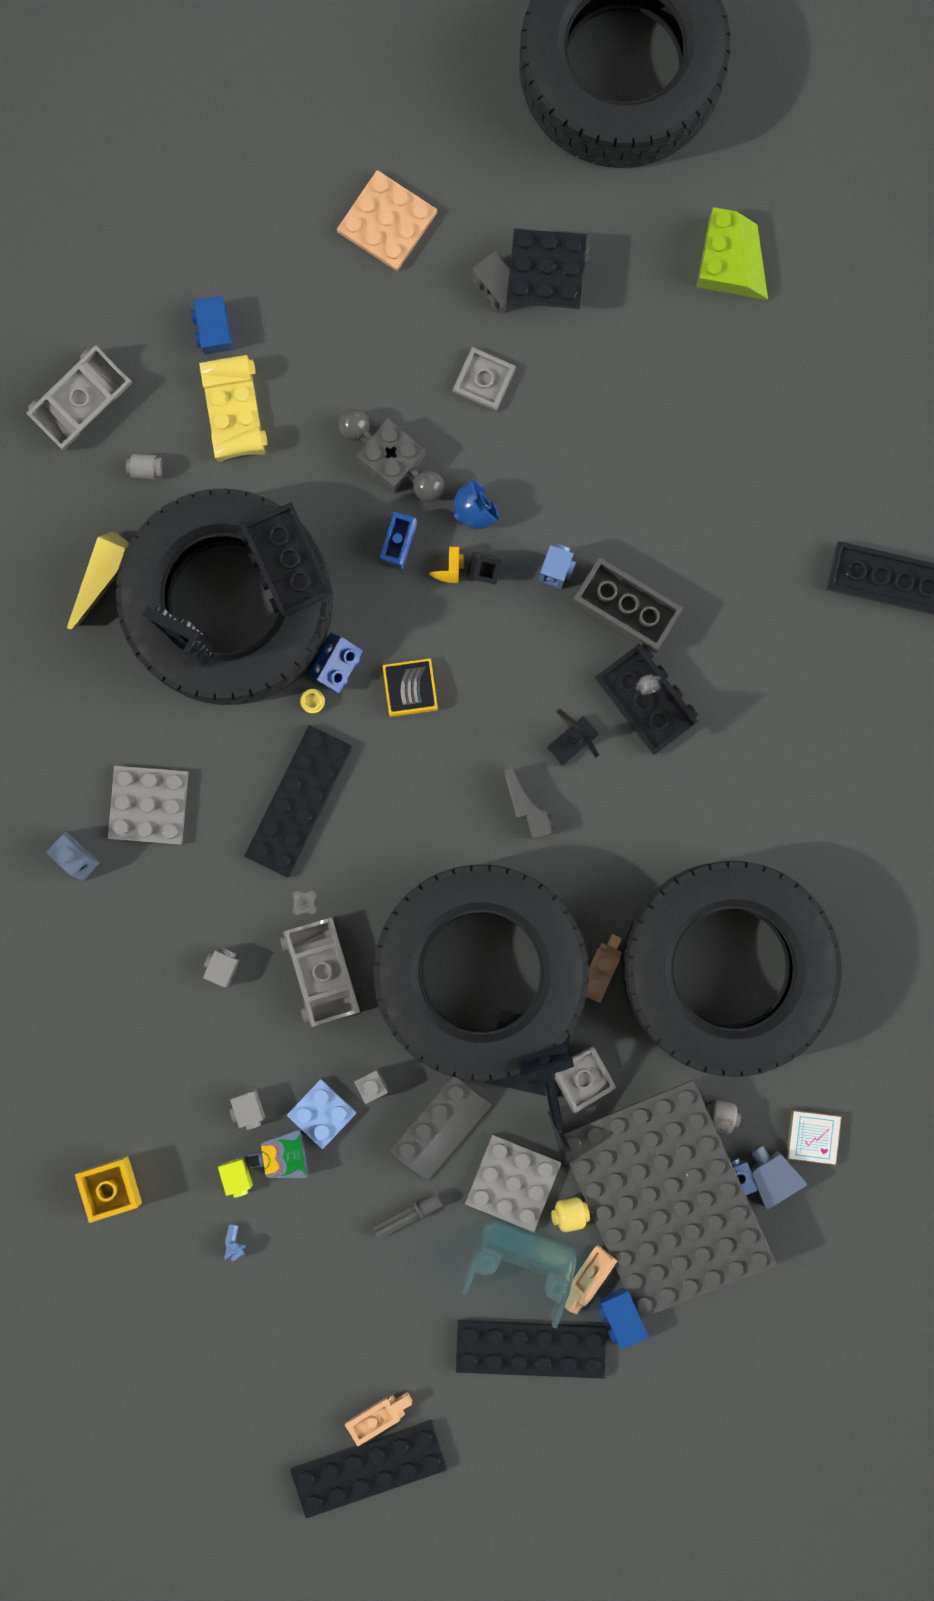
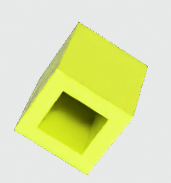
M245 1156L221 1163L218 1169L226 1196L233 1194L234 1198L248 1194V1189L253 1186Z

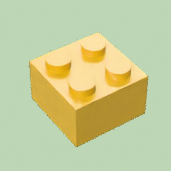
M128 1156L83 1169L75 1174L89 1223L138 1208L142 1204Z

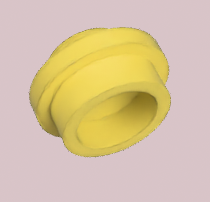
M309 689L302 694L300 703L306 712L318 713L325 705V698L319 690Z

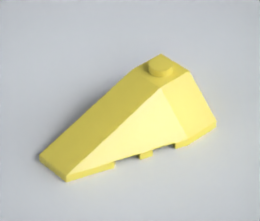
M113 531L97 538L67 626L68 629L72 630L82 623L118 577L120 564L129 542Z

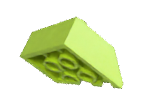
M713 207L708 222L697 288L768 300L759 232L756 223L736 211Z

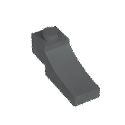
M514 768L504 770L516 819L526 816L532 839L552 834L551 829L555 828L552 814L547 815L546 810L540 811L529 800L519 784Z

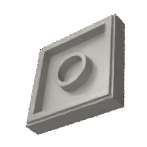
M472 347L452 393L497 412L516 370V366Z
M592 1044L571 1056L574 1067L555 1073L554 1079L574 1113L616 1089L612 1078Z

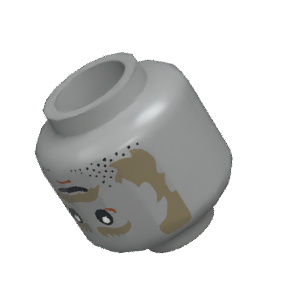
M714 1099L710 1104H706L717 1132L729 1134L733 1131L734 1127H739L741 1113L737 1112L735 1103Z

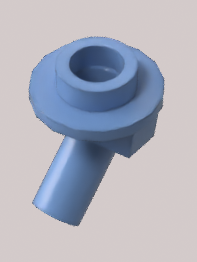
M229 1224L225 1239L226 1252L224 1259L230 1258L233 1262L245 1254L243 1249L246 1245L235 1242L238 1226Z

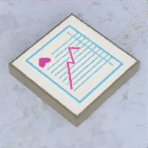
M791 1109L786 1159L837 1165L842 1116Z

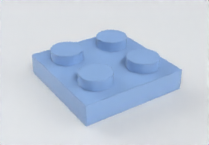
M320 1079L287 1116L323 1150L357 1112L323 1079Z

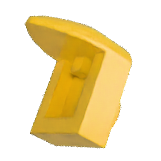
M449 547V571L429 572V575L443 582L458 583L459 569H464V554H459V547Z

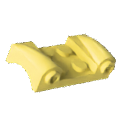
M248 355L199 363L212 431L214 454L217 462H223L227 459L244 455H264V445H268L265 430L261 431L252 374H256L253 359L249 360Z

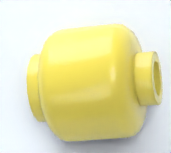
M578 1197L557 1201L555 1210L551 1212L553 1224L558 1225L562 1232L581 1230L585 1228L586 1222L590 1220L587 1203L582 1202Z

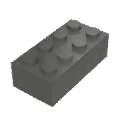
M601 557L596 561L572 602L640 645L647 646L654 653L658 651L683 610V607Z

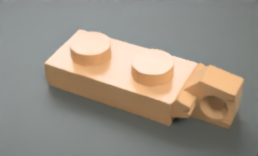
M611 934L607 945L601 943L600 947L597 948L589 965V983L586 997L601 1003L619 963L622 952L617 950L622 939L621 937Z
M595 1246L569 1284L570 1295L563 1306L568 1311L577 1315L582 1307L586 1306L617 1263V1260L602 1247Z
M408 1392L397 1398L394 1395L387 1396L345 1422V1427L356 1445L360 1446L399 1422L400 1418L405 1415L403 1410L412 1405L413 1400Z

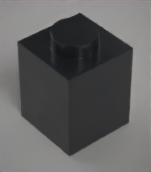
M473 551L467 576L473 580L496 585L502 561L496 556Z

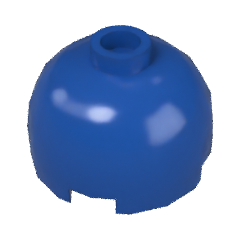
M476 480L467 482L458 490L454 498L456 510L454 516L459 524L462 525L464 523L471 529L479 530L492 526L500 517L494 502L490 503L484 495L487 491Z

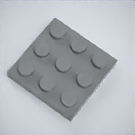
M114 766L108 839L182 845L189 772Z
M492 1134L465 1204L534 1232L560 1168L561 1161Z

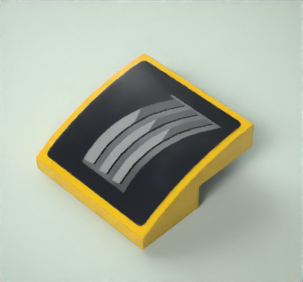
M431 659L383 665L390 717L438 710Z

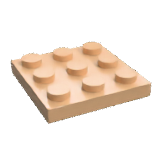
M377 170L337 228V232L395 271H398L437 214V209Z

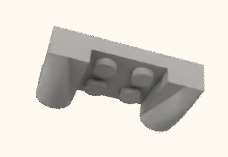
M97 345L92 349L91 347L86 349L80 356L81 360L41 399H35L29 405V411L26 413L63 451L80 435L83 429L132 384V381Z
M332 917L284 931V937L280 938L283 952L288 951L292 958L304 999L305 1008L300 1009L304 1023L309 1022L310 1026L314 1027L335 1019L360 1013Z

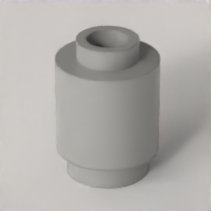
M131 454V458L126 459V473H130L131 478L155 480L156 477L161 478L162 458H156V455Z

